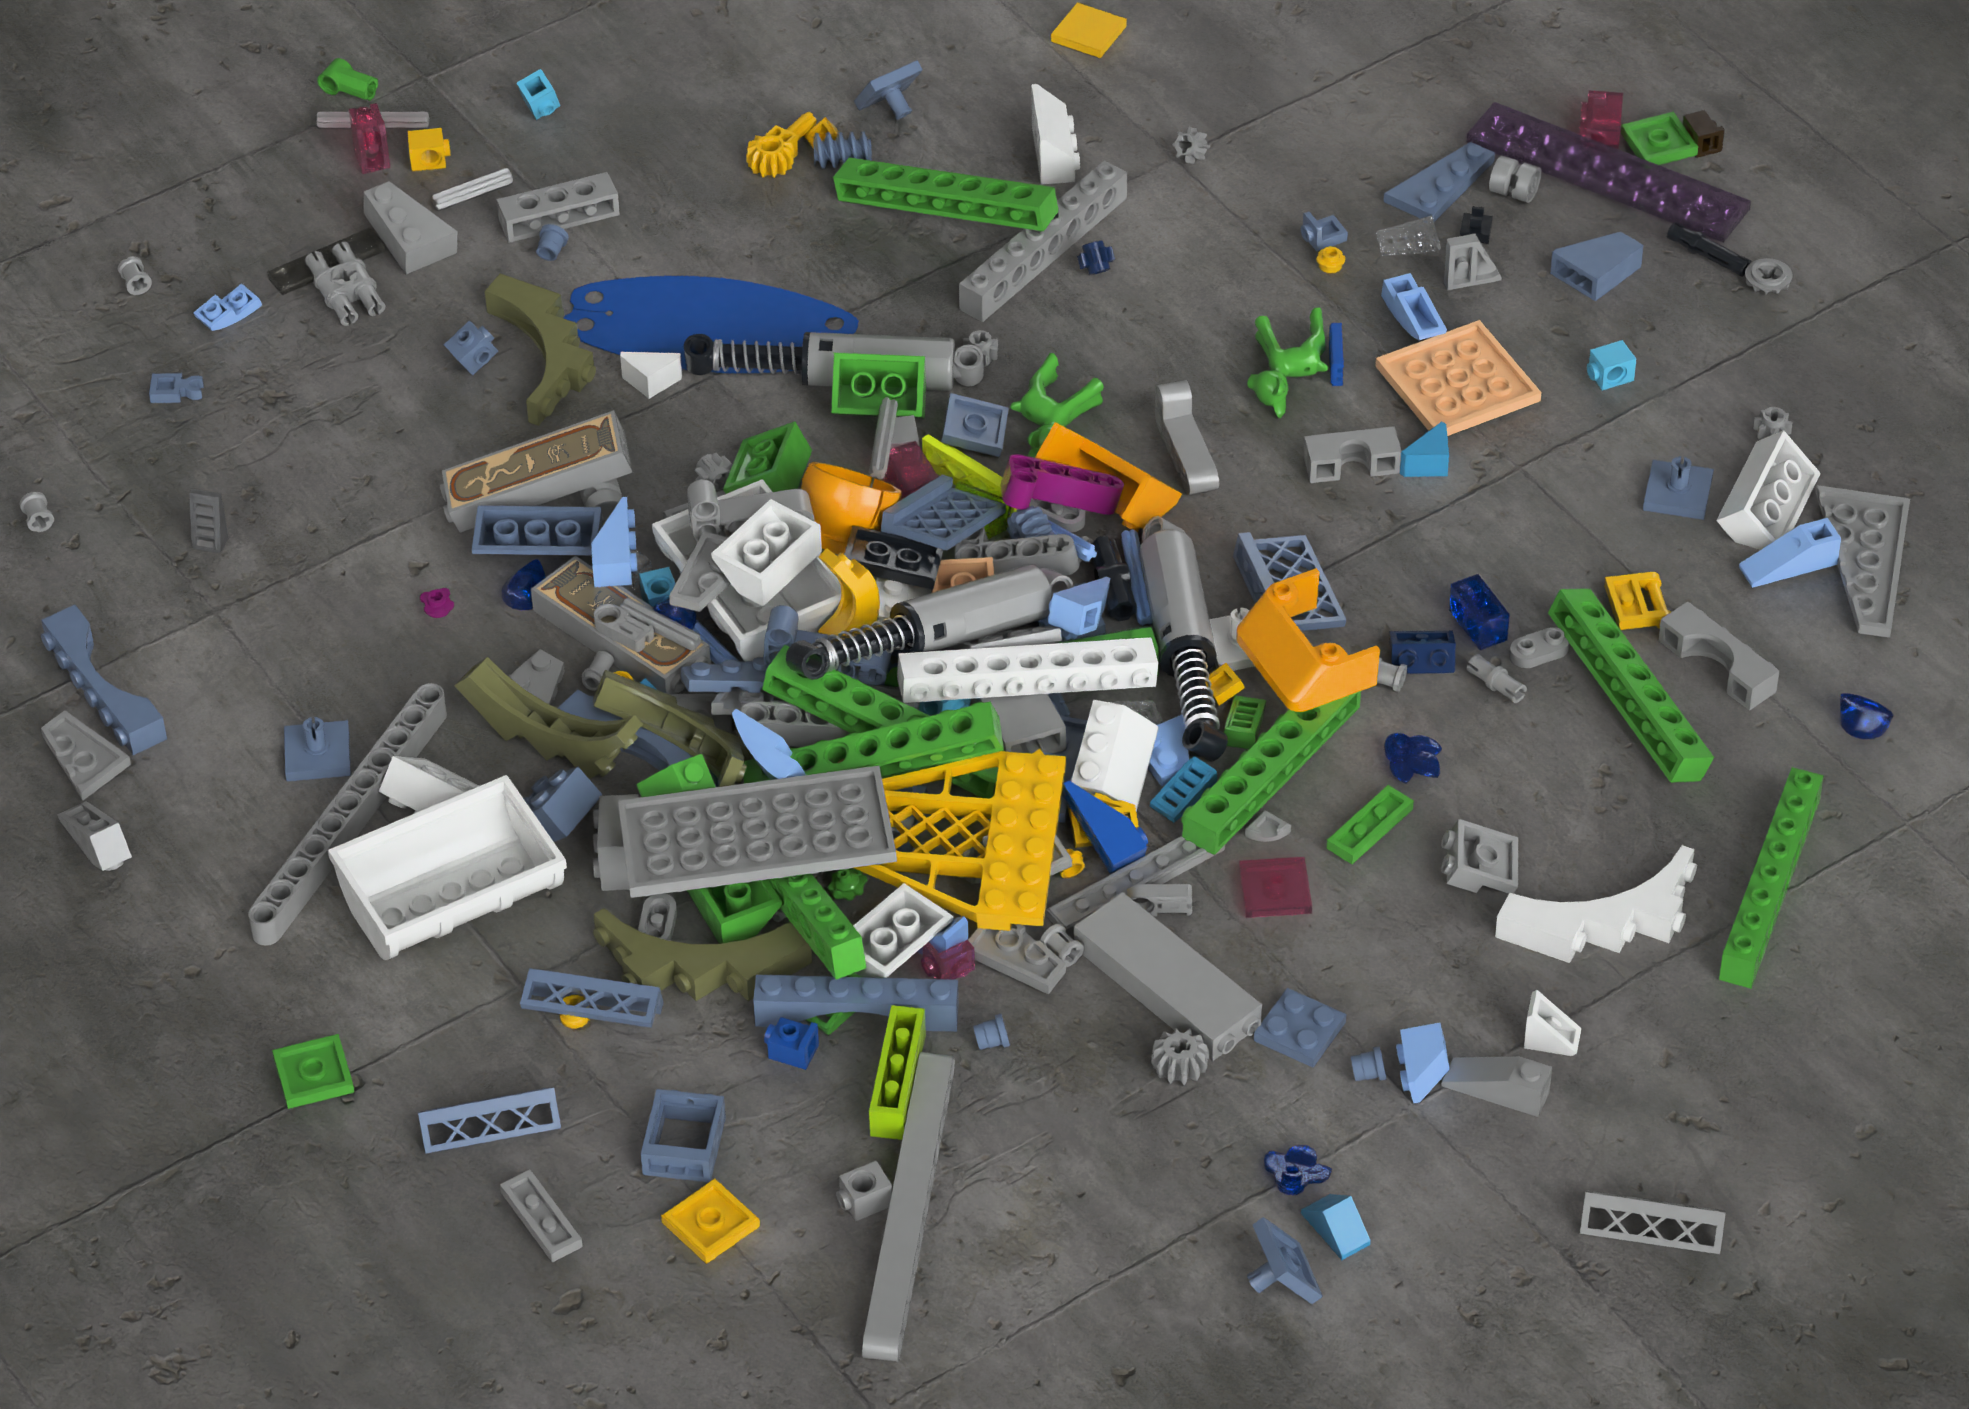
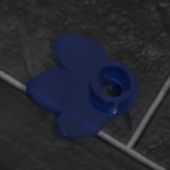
M1393 733L1387 737L1384 743L1385 755L1390 761L1389 768L1397 779L1407 784L1414 773L1432 778L1439 777L1440 764L1436 755L1441 752L1442 747L1438 742L1423 735L1409 737L1402 733Z
M1295 1145L1289 1148L1286 1154L1271 1150L1264 1157L1265 1169L1275 1175L1274 1180L1278 1190L1287 1195L1302 1193L1308 1184L1325 1182L1332 1172V1168L1316 1164V1151L1307 1145Z

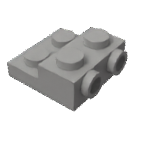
M1461 819L1456 821L1451 830H1446L1442 838L1441 847L1447 850V855L1443 859L1441 873L1447 874V884L1475 893L1479 891L1482 885L1508 894L1516 891L1518 888V837Z

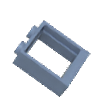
M656 1089L641 1150L643 1175L710 1182L726 1119L724 1096ZM665 1118L712 1123L706 1149L659 1145Z

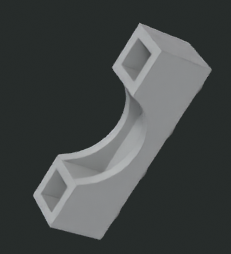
M1687 601L1661 619L1658 641L1680 658L1705 656L1724 665L1729 671L1727 694L1749 711L1776 693L1779 670L1771 662L1766 661L1755 653L1748 645L1730 634L1726 628L1721 627L1709 618L1702 610L1697 609Z

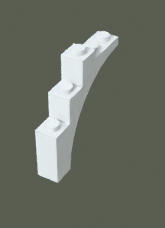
M1682 845L1671 862L1654 877L1631 890L1611 897L1591 901L1555 902L1536 900L1509 893L1497 915L1495 937L1568 963L1571 962L1576 951L1581 952L1583 950L1585 942L1620 953L1624 943L1632 941L1635 932L1669 943L1675 931L1680 933L1686 919V914L1682 913L1683 896L1685 893L1684 885L1686 882L1691 883L1696 873L1697 864L1693 863L1694 849Z

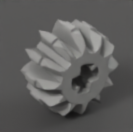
M1175 1028L1173 1034L1163 1031L1160 1039L1155 1040L1151 1063L1153 1068L1156 1069L1159 1078L1168 1077L1170 1085L1175 1080H1180L1185 1086L1187 1079L1197 1082L1200 1074L1206 1072L1209 1049L1204 1044L1202 1035L1193 1036L1190 1029L1185 1033H1180Z

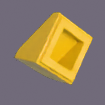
M825 117L804 136L814 149L815 133H819L821 140L824 141L827 132H830L832 139L836 140L839 131Z

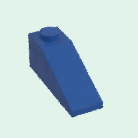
M1070 780L1063 783V798L1110 874L1145 856L1148 839L1141 827L1136 828L1131 819Z

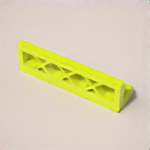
M929 434L922 438V457L925 467L940 476L943 474L952 477L953 484L965 492L1005 504L1001 493L1003 477L955 447L944 444ZM1006 505L1003 515L1009 518L1017 509Z

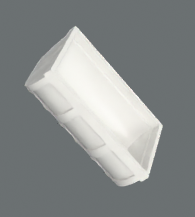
M762 479L717 497V499L770 493L772 491ZM688 509L652 524L653 534L658 547L668 559L676 564L680 574L697 544L693 536ZM817 556L764 606L740 595L730 584L707 607L710 616L717 626L733 640L737 652L745 662L753 661V659L763 657L766 629L771 610L774 607L785 605L793 608L799 617L798 630L818 633L817 631L831 618L839 606L841 586L837 577Z
M507 775L328 850L329 859L335 867L336 875L349 909L383 960L396 957L399 951L431 937L440 938L452 932L453 928L494 911L497 913L511 907L513 902L545 888L549 890L563 884L564 869L567 868L566 859Z

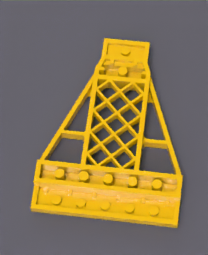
M999 751L882 779L891 828L895 827L901 834L894 839L895 849L909 842L915 850L912 852L896 850L897 862L854 867V869L897 888L905 883L936 905L977 922V928L1011 931V924L1043 926L1066 769V756ZM998 767L995 794L992 798L950 795L952 777ZM945 779L944 788L940 794L895 791ZM890 811H898V813L893 815ZM923 814H932V815H930L929 817L926 818ZM913 815L920 823L908 830L901 822ZM955 816L964 817V818H962L961 820H958ZM946 818L952 826L940 833L934 824ZM978 820L984 829L972 835L966 827ZM927 830L933 838L922 845L915 837ZM959 832L966 841L954 847L948 839ZM988 835L987 847L985 848L980 842L983 841L984 836ZM940 844L947 851L944 855L929 853ZM972 847L980 854L977 858L962 856L964 852ZM897 872L930 874L928 885H924ZM937 875L981 878L978 904L972 906L936 890Z

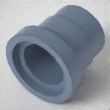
M546 224L542 226L536 252L544 260H556L562 247L568 242V233L557 225Z
M1001 1014L995 1015V1019L973 1026L979 1050L1003 1045L1004 1048L1010 1046Z
M1380 1046L1373 1047L1374 1051L1351 1056L1355 1081L1379 1078L1380 1081L1387 1080Z

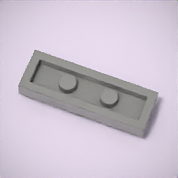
M530 1169L500 1184L501 1194L551 1262L583 1247L582 1238Z

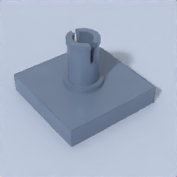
M918 60L870 81L854 100L858 110L860 111L886 99L896 120L909 115L912 109L905 100L902 91L906 90L921 73L922 68Z
M1681 456L1675 457L1672 462L1653 460L1643 510L1704 520L1714 469L1691 466V461L1687 457H1684V463L1680 464Z
M315 717V723H312V718H308L301 725L284 726L285 775L287 782L351 776L348 720L323 722L320 718Z
M1264 1217L1254 1223V1230L1268 1260L1261 1267L1247 1274V1278L1250 1280L1249 1282L1255 1291L1261 1293L1278 1280L1311 1304L1321 1299L1323 1295L1300 1243Z

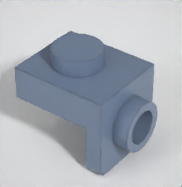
M1310 212L1303 213L1302 237L1316 251L1347 241L1348 232L1334 215L1316 220Z

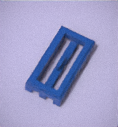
M1331 323L1329 326V362L1332 386H1343L1342 323Z

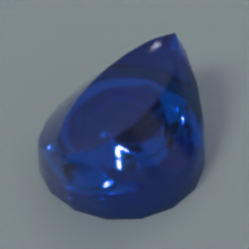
M535 559L520 568L503 585L501 590L502 599L512 609H533L531 588L546 578L539 559Z
M669 595L660 599L653 606L652 610L691 630L695 629L696 611L670 605Z
M1841 694L1840 721L1846 733L1864 740L1875 739L1887 731L1894 716L1889 709L1859 695Z

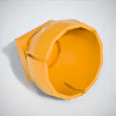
M819 462L809 463L801 485V489L809 494L815 518L814 522L821 525L822 549L828 548L837 555L840 552L845 553L852 525L881 532L883 511L900 501L902 491L877 478H874L871 488L873 477L851 469Z

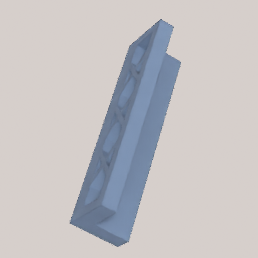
M529 968L520 1006L522 1009L652 1028L655 1014H661L664 1002L660 987ZM531 995L547 998L543 1001L532 1000ZM570 995H580L585 998V1000L575 1006L566 1005L563 1001L565 997ZM596 1005L608 1006L612 1008L607 1011L599 1010ZM629 1010L647 1013L646 1016L633 1015Z
M554 1087L417 1112L425 1154L561 1128ZM549 1103L553 1122L538 1125L527 1117L535 1105ZM529 1106L524 1115L516 1110L517 1108ZM511 1110L521 1117L513 1130L503 1131L493 1124L501 1111ZM495 1113L490 1121L481 1116ZM476 1116L487 1123L480 1136L470 1138L459 1129L467 1118ZM461 1119L456 1127L447 1122ZM524 1121H527L528 1123L533 1125L530 1127L520 1128ZM443 1123L453 1130L445 1143L431 1145L427 1125ZM490 1127L498 1131V1133L485 1135ZM456 1133L465 1138L452 1141Z

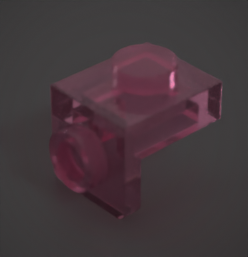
M965 940L938 953L933 945L927 942L923 946L921 965L925 973L929 977L933 976L935 979L955 980L962 978L975 970L974 947L968 940Z

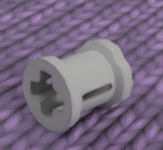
M131 256L119 263L118 272L121 278L126 280V289L130 294L140 295L150 289L152 280L149 274L144 272V265L140 258Z
M41 492L27 493L19 503L21 511L28 517L26 523L31 531H46L54 522L52 512L47 510L48 502L46 496Z
M1379 657L1377 683L1393 687V691L1399 693L1406 678L1407 665L1401 664L1396 666L1382 661V658Z
M1054 924L1049 927L1040 940L1066 964V967L1075 964L1084 951V945L1066 934V929L1061 924Z

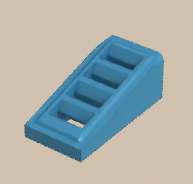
M1193 756L1151 800L1150 807L1175 823L1182 817L1184 811L1189 806H1193L1201 798L1203 792L1208 787H1212L1217 782V771L1196 756ZM1177 792H1179V793H1181L1182 795H1184L1185 798H1183L1182 796H1180L1179 794H1177ZM1170 799L1176 803V808L1166 801Z

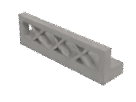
M1586 1190L1580 1234L1720 1254L1726 1211ZM1590 1208L1606 1209L1614 1221L1604 1229L1588 1227ZM1612 1210L1622 1211L1625 1213L1621 1215L1619 1218H1617ZM1631 1213L1641 1214L1649 1226L1639 1234L1628 1233L1620 1221ZM1647 1215L1660 1218L1652 1223ZM1666 1218L1676 1219L1684 1230L1673 1240L1663 1238L1655 1227ZM1682 1220L1696 1223L1687 1228ZM1702 1223L1717 1225L1714 1246L1699 1244L1691 1234V1231ZM1617 1224L1619 1228L1622 1230V1232L1611 1231L1609 1229H1611L1613 1226ZM1652 1229L1657 1237L1645 1236V1234ZM1685 1235H1688L1692 1242H1685L1679 1240L1683 1238Z

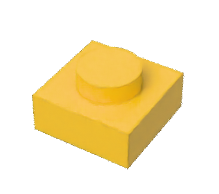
M1227 663L1209 674V680L1212 684L1210 689L1213 691L1212 698L1219 706L1245 688L1241 679Z

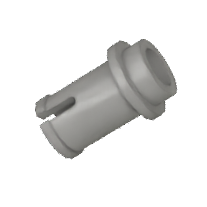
M598 651L589 668L583 671L581 676L582 683L587 689L597 690L604 671H609L614 663V658L611 654L605 651Z

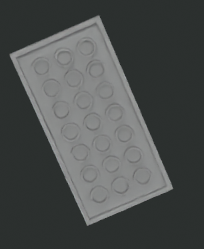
M879 765L618 801L631 898L897 862Z

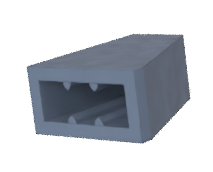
M1617 232L1558 248L1552 252L1550 274L1592 300L1597 301L1641 268L1643 245L1626 234Z

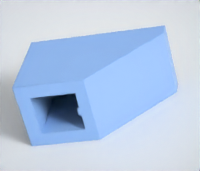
M1440 1022L1400 1030L1402 1044H1396L1400 1065L1405 1064L1406 1070L1400 1071L1403 1091L1410 1090L1413 1103L1421 1102L1450 1070L1446 1042Z

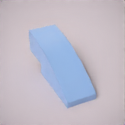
M1411 273L1383 280L1381 296L1393 316L1411 336L1417 340H1422L1446 333L1447 329L1424 287L1417 286Z
M738 709L732 712L736 728L745 746L770 780L806 775L799 762L790 757L792 751L783 737Z

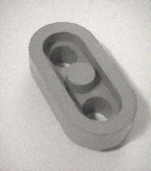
M1031 498L1029 506H1039L1043 514H1047L1048 520L1069 532H1077L1084 527L1085 510Z
M1556 627L1546 628L1515 639L1510 647V660L1518 667L1532 668L1564 657L1569 652L1570 643L1565 638L1564 632Z
M656 894L648 897L643 904L638 931L672 941L677 918L675 899L668 894Z

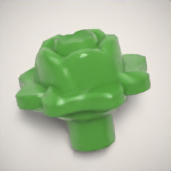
M840 869L832 874V882L829 884L828 889L830 892H833L835 899L844 898L852 901L856 896L864 893V885L868 879L863 875V872L857 869Z

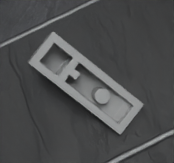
M87 801L57 814L59 821L90 862L102 871L117 869L123 865V861L132 857L119 822Z
M1520 1056L1455 1057L1452 1059L1449 1066L1450 1070L1445 1074L1441 1084L1442 1087L1539 1117L1550 1093L1552 1066Z

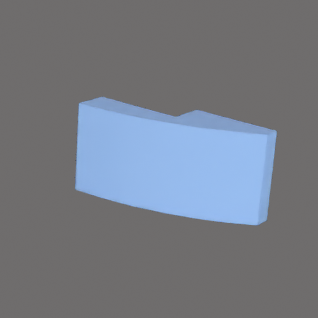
M241 283L222 300L215 294L193 314L211 331H215L242 320L261 307L262 303L254 293Z

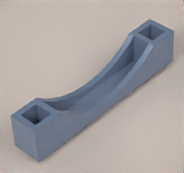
M76 605L41 620L44 633L41 634V639L45 648L48 651H54L61 669H67L74 686L77 689H83L90 707L96 706L103 724L106 727L111 726L113 728L115 738L120 746L126 745L132 755H135L167 740L163 717L148 698L132 695L116 688L105 681L95 670L91 663L94 643L90 623Z
M580 690L575 691L558 707V709L566 713L586 719L600 721L623 719L594 707V696H589ZM640 727L635 733L638 738L631 746L625 750L620 749L622 752L645 760L659 771L672 764L693 757L683 749L643 727ZM709 769L715 786L720 787L717 776Z
M756 975L753 1002L755 1026L768 1027L770 1024L777 1025L780 1017L800 1022L815 1016L837 1012L874 1013L889 1017L891 1005L925 1009L926 1031L957 1032L959 1009L958 980L842 977L836 980L830 976Z

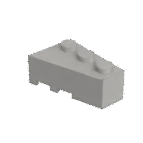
M390 181L363 192L364 215L405 274L457 253L458 231Z
M639 794L599 796V809L593 810L594 829H598V833L593 834L594 853H598V858H593L594 878H600L602 891L630 890L618 801L639 798Z

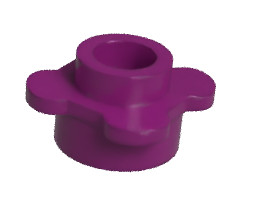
M440 588L430 592H423L420 595V601L425 604V614L433 618L446 616L454 608V602L449 598L450 590Z

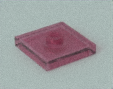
M1305 857L1239 861L1246 918L1312 914V901Z

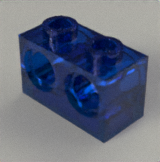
M1476 574L1452 583L1449 611L1477 648L1481 651L1507 641L1510 614L1481 576Z

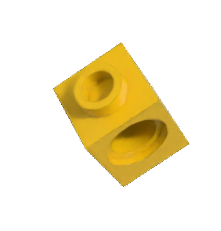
M442 128L408 131L412 171L446 168L445 156H451L449 139H443Z

